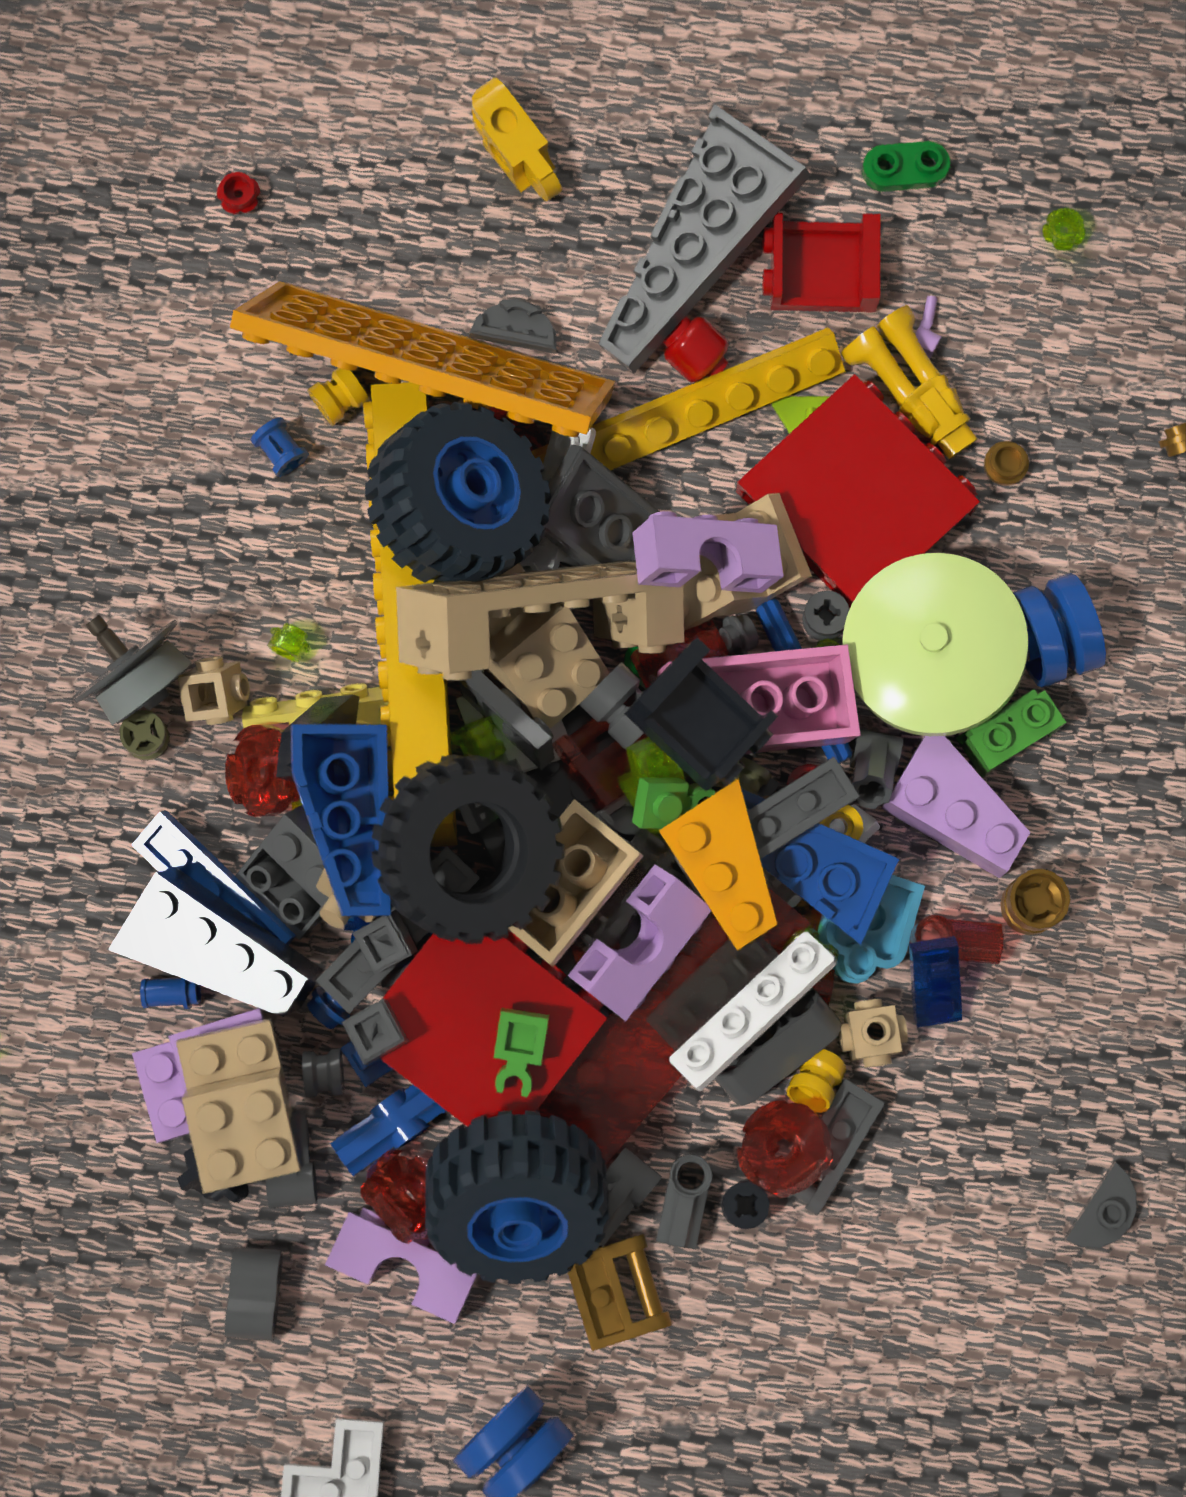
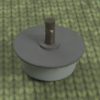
M98 614L85 626L93 636H97V641L113 659V662L107 666V671L89 684L73 700L78 703L97 694L95 698L112 725L122 722L143 706L148 711L154 708L170 695L166 688L186 672L192 663L169 640L163 642L178 622L176 620L171 621L139 646L134 645L127 649L115 632L108 628V624L102 616Z

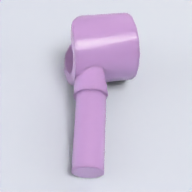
M935 296L927 297L923 318L915 333L929 359L942 337L930 331L938 300Z

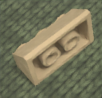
M575 799L560 816L563 831L556 834V841L565 844V859H556L554 870L562 873L558 886L549 884L544 894L551 900L543 911L534 907L528 913L532 918V922L520 930L513 925L508 928L553 967L643 857L632 845Z

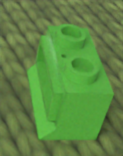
M1035 689L1001 709L988 721L956 737V740L979 775L984 778L998 765L1049 734L1051 736L1058 732L1066 721L1045 690L1037 694Z

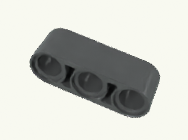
M812 987L714 1080L737 1105L750 1104L829 1045L838 1036L841 1030V1021L817 990Z

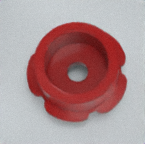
M232 172L226 175L217 188V198L222 201L221 207L230 214L235 215L238 212L249 213L258 204L257 197L260 195V187L255 179L250 178L245 173ZM237 191H241L243 193V195L239 198L235 197V193Z

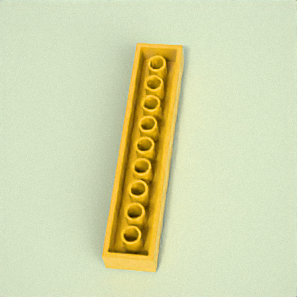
M403 382L400 384L371 385V401L363 402L364 424L368 435V444H366L367 470L371 460L378 455L377 449L386 439L420 412H425L429 409L428 396L419 391L418 384ZM369 501V507H371L372 501ZM373 524L374 530H370L372 557L375 559L376 573H373L374 598L377 601L378 615H384L383 617H375L377 645L380 647L381 659L386 658V661H378L379 687L382 689L383 702H389V705L380 706L381 725H387V746H391V750L387 751L388 791H394V796H388V799L393 800L399 793L394 785L403 776L412 779L417 775V766L427 761L439 763L442 756L452 755L447 680L443 679V673L420 674L418 673L417 666L399 662L396 587L434 583V580L430 579L424 583L411 575L413 570L407 565L401 568L392 559L395 554L388 546L383 548L376 537L380 531L377 524ZM456 810L447 815L439 824L433 835L430 847L458 845Z

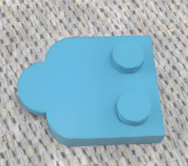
M892 875L862 944H859L824 915L821 916L818 928L819 940L824 948L833 953L832 955L837 961L833 970L841 980L854 984L861 983L874 973L876 967L893 968L904 959L924 892V885Z

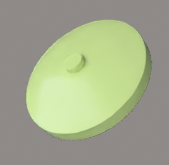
M926 553L894 562L878 572L865 584L848 612L844 625L843 645H848L854 690L874 715L887 724L908 733L922 736H948L968 731L983 724L996 715L1011 699L1025 671L1028 656V632L1025 617L1017 598L997 574L984 565L963 556L947 553Z

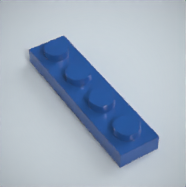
M167 810L160 811L131 844L158 871L177 867L285 944L289 945L296 937L276 915Z

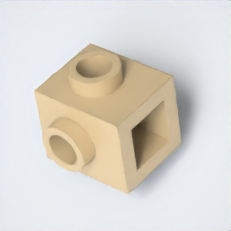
M222 656L208 657L195 661L196 667L178 678L180 699L183 704L186 722L206 720L208 725H215L234 720L233 714L248 706L247 700L250 693L249 682L246 675L241 672L240 661L224 663Z
M882 999L854 1003L855 1011L848 1012L843 1016L844 1023L841 1025L839 1032L842 1051H849L851 1061L863 1060L864 1068L892 1064L891 1056L903 1052L901 1043L908 1042L904 1015H896L895 1005L883 1007ZM871 1023H877L882 1026L883 1037L881 1040L876 1041L868 1036L867 1029Z

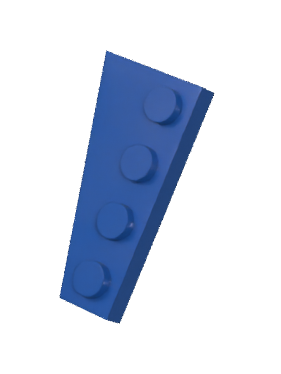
M741 788L747 811L765 800ZM817 823L761 858L760 861L765 870L859 944H862L899 859Z

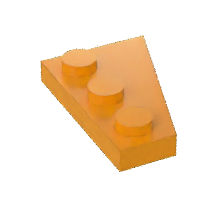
M739 779L733 781L659 830L737 950L777 925Z

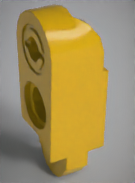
M494 77L479 87L472 96V119L476 130L484 139L483 146L520 193L532 186L538 195L548 202L562 192V186L553 171L555 166L548 154V141L499 79Z

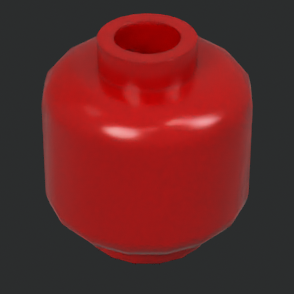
M686 316L662 342L667 346L664 352L666 362L690 383H696L704 377L707 378L722 372L729 363L723 357L729 348V341L703 317H696L690 320Z

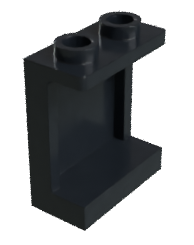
M696 637L624 714L707 792L719 781L727 786L745 767L740 759L748 750L756 754L769 741L773 733L768 727L778 716L772 710L764 716L760 715L702 659L710 649Z

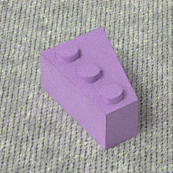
M945 736L923 737L895 784L889 803H884L881 808L998 878H1001L1008 872L1030 834V831Z

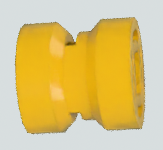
M337 368L332 372V380H328L325 383L317 382L307 389L316 407L332 426L344 419L345 412L349 410L350 406L359 408L363 405V402L369 401L365 390L350 370Z
M822 1049L799 1067L800 1072L792 1077L786 1089L787 1096L793 1103L814 1113L828 1111L835 1097L833 1088L841 1083L846 1072V1065L840 1057L826 1049Z

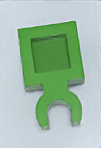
M639 778L632 823L641 829L663 828L697 806L700 799L711 797L716 791L709 789L706 792L697 783L689 785L688 782L681 778Z
M507 1008L501 1009L494 1058L507 1060V1064L497 1073L495 1082L497 1092L503 1093L505 1080L508 1077L517 1076L523 1082L521 1096L527 1097L532 1087V1075L527 1068V1064L541 1066L549 1015Z

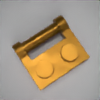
M644 1234L597 1248L588 1260L581 1265L575 1263L572 1270L568 1272L592 1351L672 1325L669 1312H663L644 1249L648 1245ZM623 1255L627 1257L646 1317L632 1322L613 1262L614 1258Z

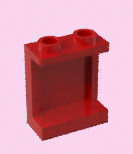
M777 213L773 217L771 227L763 229V254H771V269H763L762 295L770 296V310L876 313L880 301L881 214L863 213L860 223L783 221V213Z

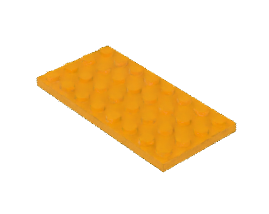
M281 281L233 310L230 323L231 329L243 332L242 338L250 342L269 344L271 340L287 345L286 351L297 356L313 357V354H318L331 358V365L344 370L355 371L358 367L375 371L374 377L381 381L400 384L402 380L418 384L419 391L431 396L445 397L446 393L462 397L464 398L463 403L471 404L474 409H478L481 406L490 410V406L508 411L507 416L518 422L532 424L535 420L552 424L554 432L569 437H578L579 433L587 435L609 402L616 382Z

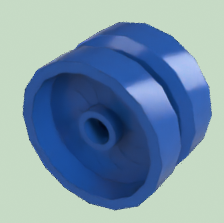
M1068 573L1050 579L1045 586L1044 593L1034 586L1013 592L1021 606L1027 625L1028 656L1025 668L1037 686L1044 688L1063 681L1067 677L1068 667L1075 673L1082 675L1100 669L1105 665L1106 649L1101 624L1092 599L1077 575Z
M528 1385L513 1397L452 1460L468 1478L478 1477L494 1462L499 1465L484 1483L482 1493L486 1497H516L522 1490L525 1492L556 1461L555 1457L574 1436V1433L558 1416L548 1418L533 1433L528 1430L530 1425L542 1413L544 1406L543 1400Z

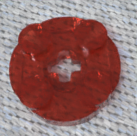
M251 725L244 728L233 740L240 741L236 747L235 754L227 755L225 779L229 795L235 804H243L245 809L248 810L244 813L249 816H276L284 812L291 802L300 800L295 783L276 778L278 750L283 730L274 725ZM265 767V775L261 777L260 769Z
M785 1100L765 1104L748 1118L742 1129L745 1133L742 1140V1148L738 1146L737 1151L738 1162L744 1175L753 1184L778 1198L788 1197L810 1187L821 1176L823 1171L831 1166L833 1161V1151L830 1148V1133L822 1118L804 1104L787 1103ZM785 1138L788 1142L793 1141V1147L787 1156L775 1157V1153L780 1150L778 1142L781 1139Z
M393 1149L381 1155L368 1169L366 1181L360 1187L361 1197L368 1205L373 1207L377 1215L391 1228V1232L397 1240L409 1244L415 1239H429L425 1227L426 1166L428 1161L419 1155H416L412 1160L405 1156H399L404 1150ZM409 1191L414 1198H411L406 1192Z

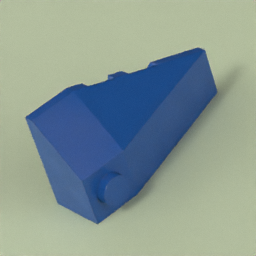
M292 724V776L341 916H390V896L383 893L377 881L382 875L379 869L373 867L371 852L378 850L379 841L372 838L374 824L382 825L386 813L379 811L385 797L388 798L387 725Z

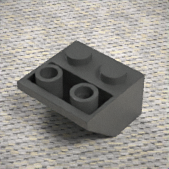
M303 804L283 815L235 875L299 940L305 937L323 920L320 916V910L329 899L316 887L325 867Z

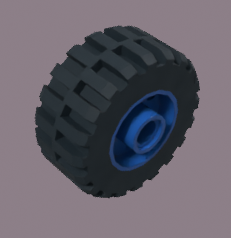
M454 402L452 405L441 403L431 406L425 412H420L383 442L377 449L378 455L371 460L368 468V477L371 479L365 483V498L372 501V506L367 509L371 525L377 524L380 531L376 537L383 548L388 546L395 554L392 559L401 568L407 565L413 570L411 575L424 583L430 579H433L434 583L444 581L478 582L498 577L522 562L532 553L533 548L540 544L545 534V527L543 525L549 522L550 505L545 503V500L550 497L548 481H543L541 473L545 471L540 457L535 458L529 449L533 445L525 435L520 437L513 430L515 428L514 424L504 417L500 420L494 418V411L481 406L478 409L472 410V405L469 403Z
M512 1110L500 1111L496 1117L487 1118L485 1114L473 1118L471 1125L467 1127L461 1124L448 1134V1138L444 1137L433 1150V1155L428 1159L426 1166L425 1227L431 1245L450 1265L456 1263V1267L460 1272L469 1276L475 1273L480 1275L482 1280L494 1283L496 1279L507 1280L508 1284H521V1280L533 1279L535 1283L545 1281L549 1275L555 1273L561 1276L570 1272L575 1263L583 1264L593 1254V1251L597 1250L605 1238V1231L609 1227L607 1172L601 1150L576 1125L573 1124L568 1127L567 1122L563 1118L551 1115L549 1118L541 1117L540 1113L536 1111L526 1110L525 1114H512Z

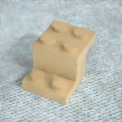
M779 493L767 494L737 513L715 516L718 517V520L724 521L754 518L762 524L777 525L784 577L762 593L721 590L720 577L716 566L705 556L699 555L701 571L683 585L684 634L713 617L751 611L812 576Z
M519 563L502 575L524 573L525 571ZM560 602L551 603L550 611L527 613L522 612V607L510 608V616L489 618L490 669H484V675L500 690L503 688L509 689L520 701L523 712L531 719L535 717L540 718L550 729L578 706L610 674L571 610L561 607Z
M272 1019L177 1039L176 1045L186 1084V1091L182 1097V1102L203 1193L299 1172L301 1167L290 1123L292 1107Z

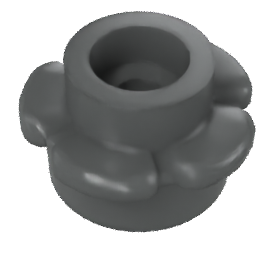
M732 615L724 618L722 628L719 629V639L726 652L745 655L748 654L747 651L757 648L759 643L758 633L754 623L747 615H740L738 617Z

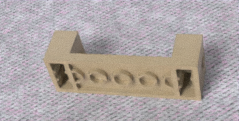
M620 561L506 574L478 582L444 581L396 587L399 662L417 666L418 673L420 674L443 673V679L445 680L472 678V671L490 669L489 618L510 616V608L522 607V612L527 613L550 611L551 603L561 602V607L565 608L589 606V599L592 598L594 637L612 640V647L616 648L638 647V651L641 653H662L666 651L667 644L684 642L683 586L638 585L636 562Z

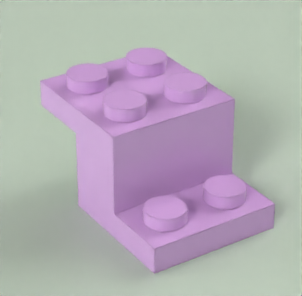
M258 1008L170 1035V1042L132 1053L157 1143L190 1134L182 1097L186 1091V1084L176 1045L177 1039L265 1020L262 1009Z

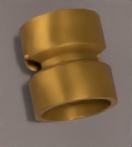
M1034 869L1020 875L1008 885L1002 894L1000 906L1002 916L1008 926L1018 933L1035 935L1041 934L1061 922L1068 912L1071 900L1069 889L1061 877L1049 870Z

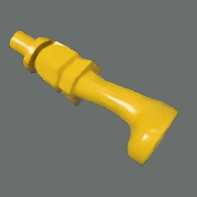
M907 304L887 315L879 322L876 328L872 326L845 347L840 355L846 363L852 366L868 364L890 390L900 407L898 411L908 417L915 429L927 438L932 437L929 443L934 446L938 444L947 458L951 459L973 444L977 437L967 425L971 419L964 413L957 390L950 388L947 376L940 374L918 341L913 330L916 318ZM883 338L893 344L920 381V386L915 388L888 350Z

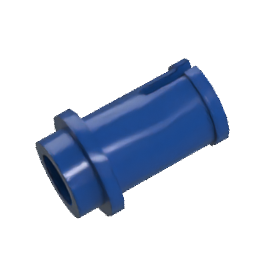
M181 977L142 979L140 985L141 1003L143 1008L183 1005L184 1009H191L192 1005L200 1004L201 985Z

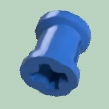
M283 417L267 422L251 437L252 444L257 448L261 447L273 463L274 467L272 470L277 477L289 474L302 465L309 456L306 448L299 447L286 430L287 423Z

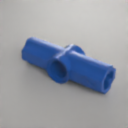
M412 1085L406 1090L401 1088L372 1108L369 1112L371 1115L349 1128L330 1144L354 1177L393 1148L398 1150L427 1130L430 1127L429 1123L447 1111L416 1086Z

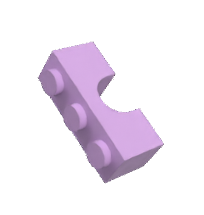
M662 511L650 515L642 525L632 532L638 585L681 587L701 571L699 555L705 556L716 566L720 577L721 590L762 593L784 577L777 525L762 524L754 518L724 521L718 520V517L715 515H700L694 518L677 517L674 512Z
M655 864L626 900L627 903L637 910L641 918V929L636 940L626 948L615 950L596 939L568 975V977L625 1021H627L634 1010L643 1004L647 993L661 975L670 969L675 961V957L689 939L701 929L704 920L711 912L708 905L676 877Z
M364 1207L360 1215L349 1212L325 1265L365 1284H371L378 1268L384 1261L392 1257L404 1258L415 1266L419 1275V1287L412 1305L455 1324L478 1274L474 1273L472 1276L460 1272L456 1267V1263L453 1265L447 1263L438 1254L437 1250L428 1247L430 1243L428 1236L405 1227L403 1234L397 1233L385 1227L389 1220L388 1218Z

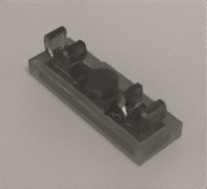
M640 828L629 843L643 857L572 943L584 953L587 952L596 939L612 949L638 914L637 910L627 903L626 900L654 864L669 872L676 863L674 853L662 835L654 828Z
M761 935L739 950L728 939L645 1017V1020L677 1051L779 954Z

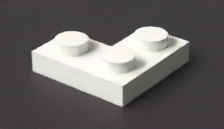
M337 1418L335 1421L332 1466L285 1463L281 1497H378L384 1421Z

